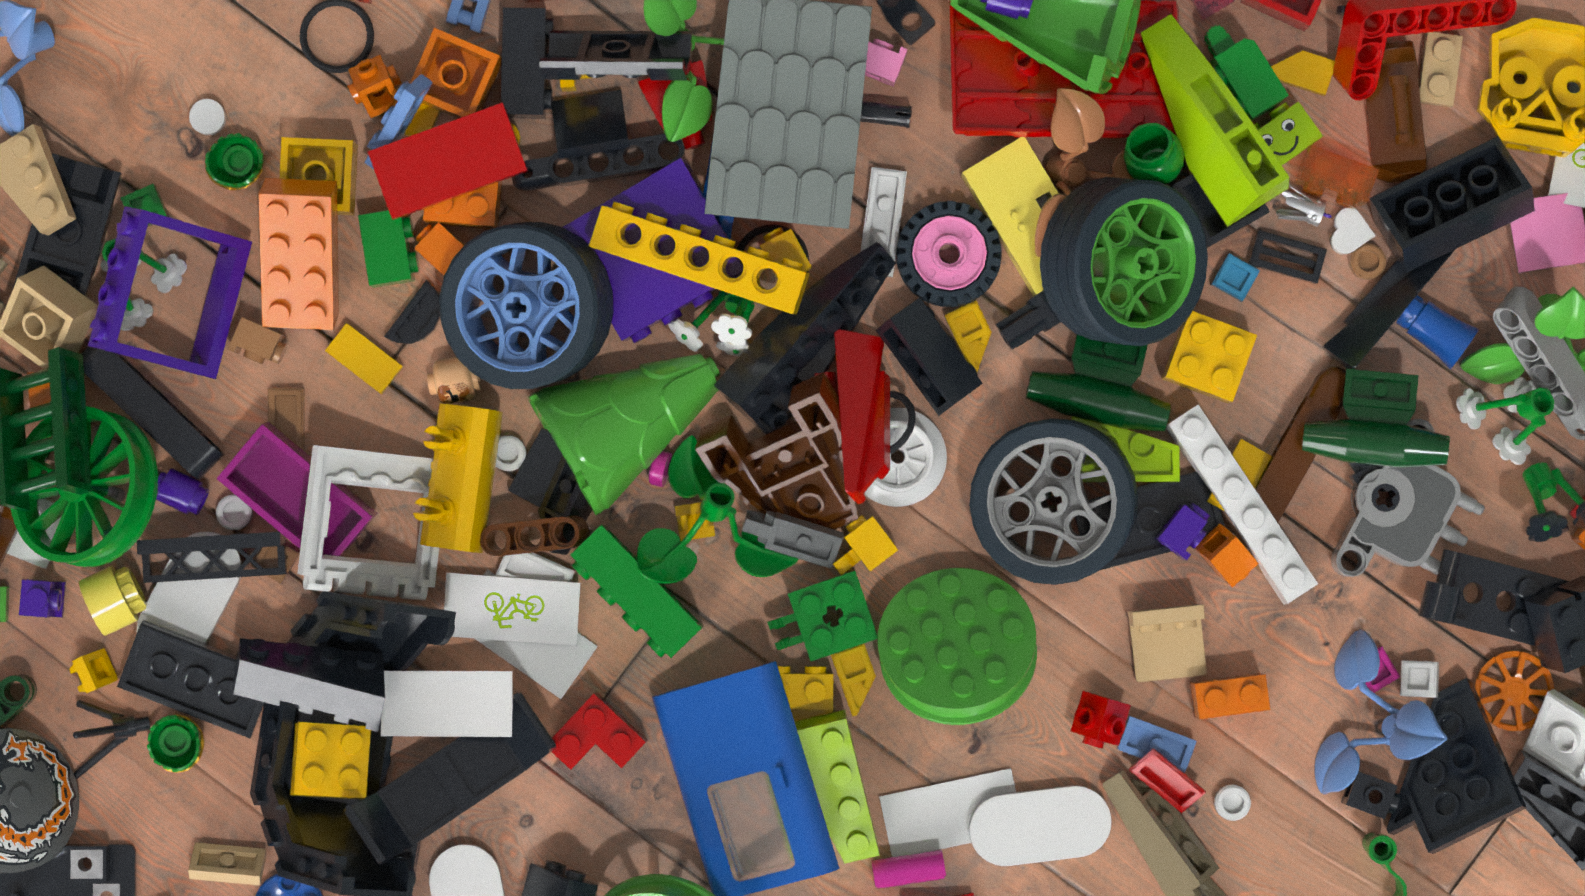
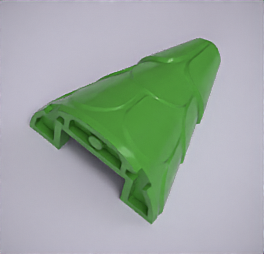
M950 0V5L955 10L1000 41L1010 42L1040 64H1046L1082 89L1099 94L1108 92L1112 88V83L1108 82L1110 78H1118L1122 72L1133 42L1141 0H1033L1028 18L1018 17L1017 20L985 11L987 3L980 2V0Z
M700 353L642 363L639 365V368L595 375L590 379L546 387L529 394L527 399L544 429H548L572 470L581 492L596 516L604 509H608L635 478L652 464L675 435L682 434L718 392L714 384L717 382L716 377L720 375V372L710 356L705 359Z

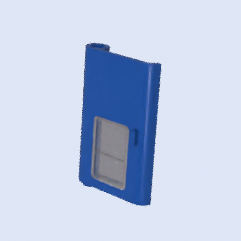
M776 661L652 697L712 894L715 896H744L814 878L840 869Z

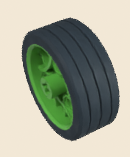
M1103 177L1088 181L1074 189L1058 205L1045 231L1041 246L1040 271L1042 287L1049 306L1060 322L1075 334L1090 340L1135 346L1159 342L1178 330L1190 317L1200 299L1207 273L1208 253L1206 236L1199 216L1189 201L1176 189L1159 181ZM1141 218H1143L1141 228H1139L1137 225Z

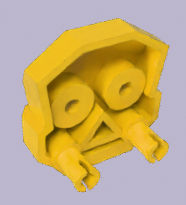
M1531 18L1495 32L1490 36L1488 79L1484 80L1480 87L1476 112L1492 127L1496 137L1500 138L1506 149L1565 158L1585 142L1584 26ZM1520 73L1525 76L1526 82L1524 84H1517L1513 76ZM1567 83H1576L1579 87V92H1569ZM1541 107L1546 119L1529 116Z

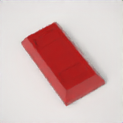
M1155 748L1151 749L1129 768L1131 773L1181 813L1206 794V791Z

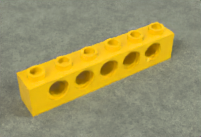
M613 201L612 208L601 206L589 247L790 314H797L810 273L802 271L803 263L783 257L780 264L768 260L769 252L749 246L747 252L734 248L736 241L715 235L714 240L711 241L700 237L702 230L681 224L680 229L677 230L666 226L668 220L666 218L647 212L644 219L632 215L633 207ZM636 224L641 229V238L636 244L631 245L625 239V230L629 225ZM670 235L675 241V249L670 255L665 256L659 251L658 243L663 236ZM700 246L705 247L709 252V261L702 267L696 266L692 260L693 251ZM734 257L739 258L744 267L742 274L737 278H731L726 272L727 262ZM770 268L776 272L778 281L775 287L767 290L760 284V275L764 270Z

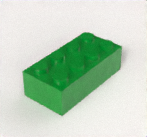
M600 525L571 554L576 560L571 566L585 580H589L592 577L601 586L596 590L597 593L610 606L617 603L625 611L621 617L635 632L641 628L650 637L646 643L661 658L665 654L672 658L704 627L662 583L650 581L640 575L637 570V557L605 525Z

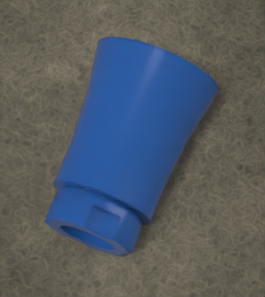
M1418 295L1396 322L1399 326L1408 330L1407 334L1435 354L1450 370L1479 331L1478 328L1457 319L1432 302L1428 301L1426 303Z

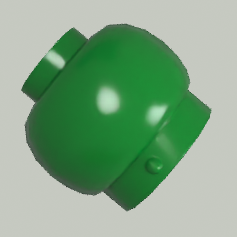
M1146 123L1134 129L1127 138L1124 149V163L1127 172L1133 179L1159 181L1166 185L1178 176L1184 165L1185 153L1180 139L1172 131L1158 123Z

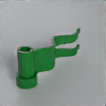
M1368 833L1362 841V846L1367 855L1392 874L1396 881V891L1393 896H1407V886L1404 880L1389 865L1397 854L1395 841L1384 834ZM1380 842L1379 847L1374 850L1375 845Z

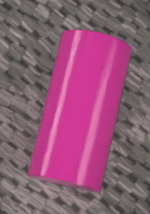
M942 850L871 860L875 888L877 887V889L942 880L946 877Z

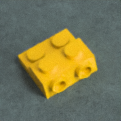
M778 666L794 722L833 713V673H826V666H805V673H791V666Z

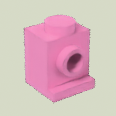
M874 39L873 43L868 42L865 76L894 87L908 49L901 47L899 53L892 51L894 46L885 41Z

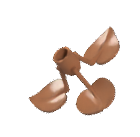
M1059 88L1057 89V101L1052 116L1051 134L1055 145L1065 152L1053 156L1046 166V173L1052 182L1057 183L1056 188L1062 190L1068 196L1071 191L1067 186H1077L1085 177L1096 179L1103 177L1133 179L1127 172L1124 163L1125 150L1115 157L1112 164L1113 174L1086 170L1083 162L1074 158L1088 151V143L1095 142L1102 137L1105 117L1099 104L1090 96L1080 91ZM1056 194L1052 196L1042 207L1035 233V253L1037 257H1041V246L1048 222L1058 205L1066 198L1064 195Z

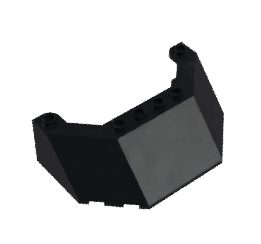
M323 591L316 599L318 606L311 614H304L291 629L292 637L287 643H299L316 647H335L351 651H370L383 654L384 671H406L428 644L442 646L448 643L455 631L456 612ZM283 702L280 706L265 703L250 795L253 804L261 807L264 819L260 824L268 846H274L279 860L275 863L278 876L338 895L412 896L413 886L416 882V873L412 864L407 860L394 857L386 863L379 865L343 811L348 804L352 806L363 799L290 795L296 723L308 722L366 726V723L350 719L348 724L334 721V714L314 710L312 715L299 712L298 708L288 702ZM381 720L378 732L371 730L366 797L385 787L387 771L391 762L390 752L393 736H381Z

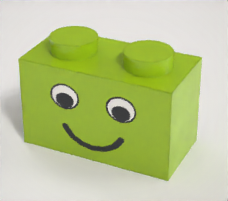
M1299 101L1291 107L1285 102L1269 114L1272 120L1262 128L1258 122L1254 124L1281 165H1284L1323 137Z

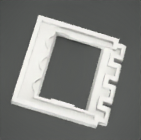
M313 445L297 574L304 575L303 588L305 590L329 592L333 581V590L337 593L363 595L366 586V593L369 596L395 598L399 587V597L402 599H426L428 587L435 588L439 548L420 545L423 521H420L415 564L322 555L324 537L327 538L331 483L424 493L423 498H426L429 493L428 482L431 479L432 469L430 468L433 458Z

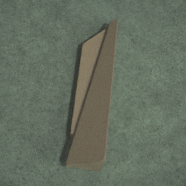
M1120 771L1103 783V788L1165 896H1226L1210 878L1219 869L1218 865L1175 807L1143 781L1129 778L1125 771Z

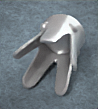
M1290 183L1289 187L1299 194L1286 190L1282 192V195L1286 198L1287 205L1300 211L1279 209L1276 212V215L1279 216L1278 219L1305 221L1316 227L1320 224L1323 216L1332 217L1330 214L1324 213L1326 200L1312 198Z

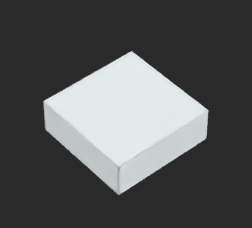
M1402 660L1400 696L1438 698L1439 662Z

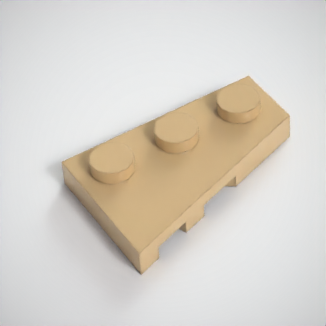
M32 124L0 144V186L40 233L49 236L77 219L40 126Z

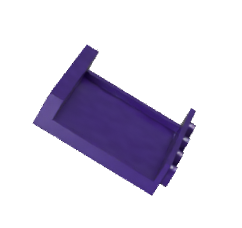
M683 158L674 161L563 226V228L581 237L589 245L601 206L612 208L613 201L633 207L632 215L645 219L648 212L668 219L666 223L668 227L679 230L681 224L702 230L700 234L702 238L713 241L715 235L728 239L716 216L705 214L706 198L692 176L691 172L693 171L687 160ZM631 224L625 230V239L631 245L636 244L641 238V229L638 225ZM665 235L660 239L658 243L659 251L665 256L670 255L674 251L675 241L670 235ZM703 246L697 247L692 253V260L696 266L702 267L709 261V252ZM592 248L608 273L613 290L614 313L611 323L621 341L632 339L633 343H637L651 335L650 327L660 321L666 326L671 321L682 317L683 314L680 310L686 306L693 304L697 308L714 298L711 292L716 290L715 288ZM737 257L731 258L726 264L727 274L731 278H737L742 274L744 267L741 260Z

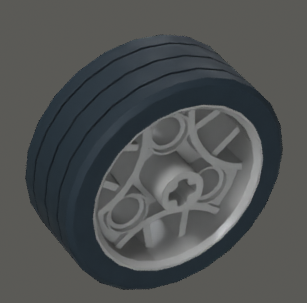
M1051 418L1023 424L1008 431L990 446L979 462L973 477L969 506L973 527L980 543L997 564L1014 576L1030 582L1058 585L1076 582L1098 572L1117 556L1129 539L1137 518L1138 492L1135 475L1130 464L1113 440L1096 428L1075 420ZM1044 443V454L1041 463L1025 452V450L1035 445ZM1086 455L1093 458L1102 470L1083 473ZM1018 456L1038 469L1033 478L1024 487L1007 470L1012 461ZM1065 456L1071 461L1072 469L1067 476H1060L1054 472L1053 461L1056 457ZM1105 475L1111 494L1090 503L1084 490L1083 479ZM1003 477L1016 492L999 496V486ZM1051 492L1054 497L1060 496L1062 498V503L1057 505L1058 510H1056L1054 505L1048 506L1047 499L1051 497ZM1112 500L1111 513L1107 521L1094 507ZM1018 501L1024 502L1030 512L1029 517L1021 522L1015 520L1011 515V507ZM1081 515L1089 520L1090 530L1086 535H1078L1072 530L1071 521L1075 516ZM1036 530L1059 536L1051 558L1033 553ZM1028 531L1026 549L1019 545L1011 535ZM1064 540L1074 547L1078 552L1077 555L1058 558Z

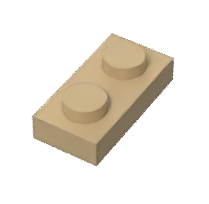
M1437 32L1425 33L1419 77L1421 104L1449 108L1454 106L1463 36Z
M195 842L188 869L189 879L260 885L266 862V849Z

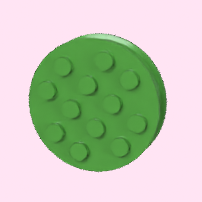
M949 568L922 575L904 586L892 598L879 624L878 652L881 671L886 685L893 696L905 708L929 721L948 725H965L990 719L1011 707L1023 695L1033 678L1037 662L1036 628L1033 615L1025 600L1011 585L984 571L968 568Z

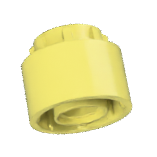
M111 565L78 581L90 614L104 636L138 621L137 614L146 609L147 602L136 577L128 567L116 570Z

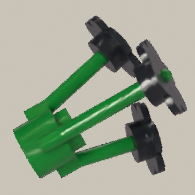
M1541 462L1531 465L1523 472L1522 477L1534 500L1538 513L1529 519L1530 526L1526 528L1529 541L1544 542L1569 531L1567 518L1563 515L1557 516L1554 511L1546 512L1542 501L1556 493L1557 484L1579 506L1576 510L1577 518L1573 521L1574 526H1579L1582 529L1585 528V500L1564 479L1559 468L1551 471L1547 463Z

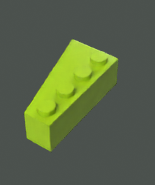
M846 710L795 721L829 835L843 862L846 864L880 856Z

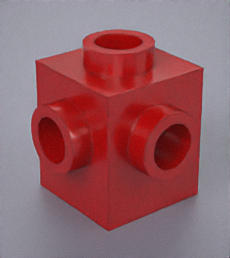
M1082 691L1070 732L1084 736L1082 743L1103 749L1104 743L1119 746L1131 705Z

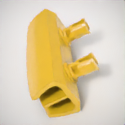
M439 404L437 425L429 426L424 431L435 436V440L423 441L427 448L434 451V458L430 468L432 469L431 479L428 482V497L419 498L414 503L425 508V511L413 512L417 520L423 521L420 545L483 553L484 550L480 544V537L482 531L488 525L503 412L476 407Z

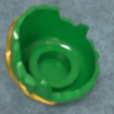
M240 133L228 134L226 137L221 136L205 155V171L214 184L232 191L241 190L256 182L262 173L263 152L255 140Z
M176 714L162 717L153 724L148 734L149 743L147 749L150 757L154 759V763L159 766L162 765V768L167 771L179 773L191 769L200 760L205 740L202 730L193 720Z

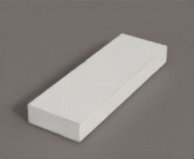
M872 167L861 251L878 242L895 261L907 171ZM894 267L887 277L893 278Z

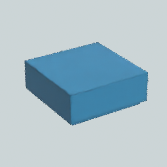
M1229 253L1211 285L1243 302L1260 270Z

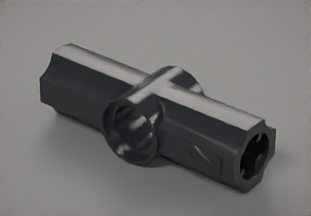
M1044 291L1026 302L1027 305L995 324L1000 335L1011 350L1032 339L1033 336L1041 331L1046 332L1061 323L1049 306Z

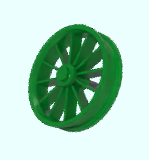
M86 406L91 492L79 495L56 487L42 489L29 493V511L23 512L11 508L14 524L23 541L41 557L79 567H96L112 562L122 556L142 535L151 518L156 502L158 470L151 444L143 431L134 422L122 415ZM52 417L44 419L32 430L26 438V444L53 435ZM102 421L91 446V422ZM116 432L122 442L106 456ZM51 452L27 459L28 479L42 475L43 470L47 472L55 470V467L46 463ZM128 457L130 474L104 478ZM129 483L126 502L123 504L121 501L125 498V491L122 488L113 486ZM61 496L40 515L38 499ZM102 501L122 511L114 527H112L100 504ZM61 517L51 540L45 530ZM92 519L103 538L95 546H93ZM76 527V552L68 553L66 548Z

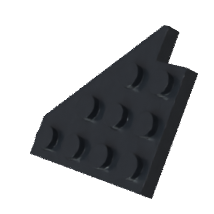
M1468 678L1438 692V698L1433 699L1430 709L1433 711L1438 725L1448 739L1431 752L1411 760L1399 793V804L1395 813L1391 815L1386 828L1389 834L1395 835L1416 824L1428 853L1435 854L1527 808L1473 682Z

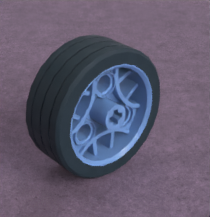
M520 222L486 230L468 241L452 259L444 275L439 296L441 324L446 340L457 359L474 375L490 384L508 389H534L567 379L585 368L600 352L609 334L614 313L613 290L608 273L596 252L576 234L563 227L545 222ZM512 249L511 259L509 263L502 257V255ZM526 249L537 251L538 274L522 270ZM551 259L559 266L551 271ZM496 275L501 276L505 283L501 293L497 292L493 286V279ZM555 282L560 283L564 288L562 300L556 299L552 294V286ZM479 299H481V300L484 302V304L481 305L480 307H479ZM574 306L575 317L568 311L570 308ZM489 310L498 328L497 332L488 334L481 318V315ZM558 319L571 330L565 343L550 335ZM520 332H524L529 338V347L526 350L522 349L518 344L517 338ZM499 337V346L492 339ZM547 346L557 351L549 358H547L546 354Z

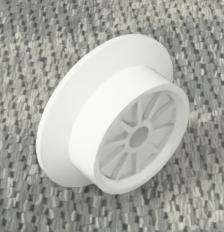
M890 408V446L896 443L906 430L908 424L907 408ZM915 411L916 422L912 434L906 443L898 449L904 455L903 462L899 464L894 463L891 460L890 454V471L883 480L877 477L864 493L871 500L886 506H908L925 499L939 485L947 462L945 442L934 423L919 412Z

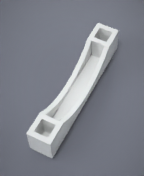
M1196 405L1166 426L1167 431L1222 506L1254 559L1259 563L1258 565L1283 605L1289 604L1318 584L1200 406Z

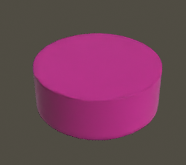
M662 451L652 462L649 472V482L651 485L665 486L672 453Z

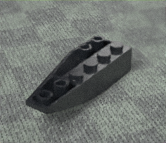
M876 242L842 263L804 292L797 314L782 311L751 342L748 349L744 350L714 384L715 388L765 435L782 428L792 416L788 408L792 386L814 377L815 373L828 371L836 358L834 332L837 330H854L896 262L884 247Z

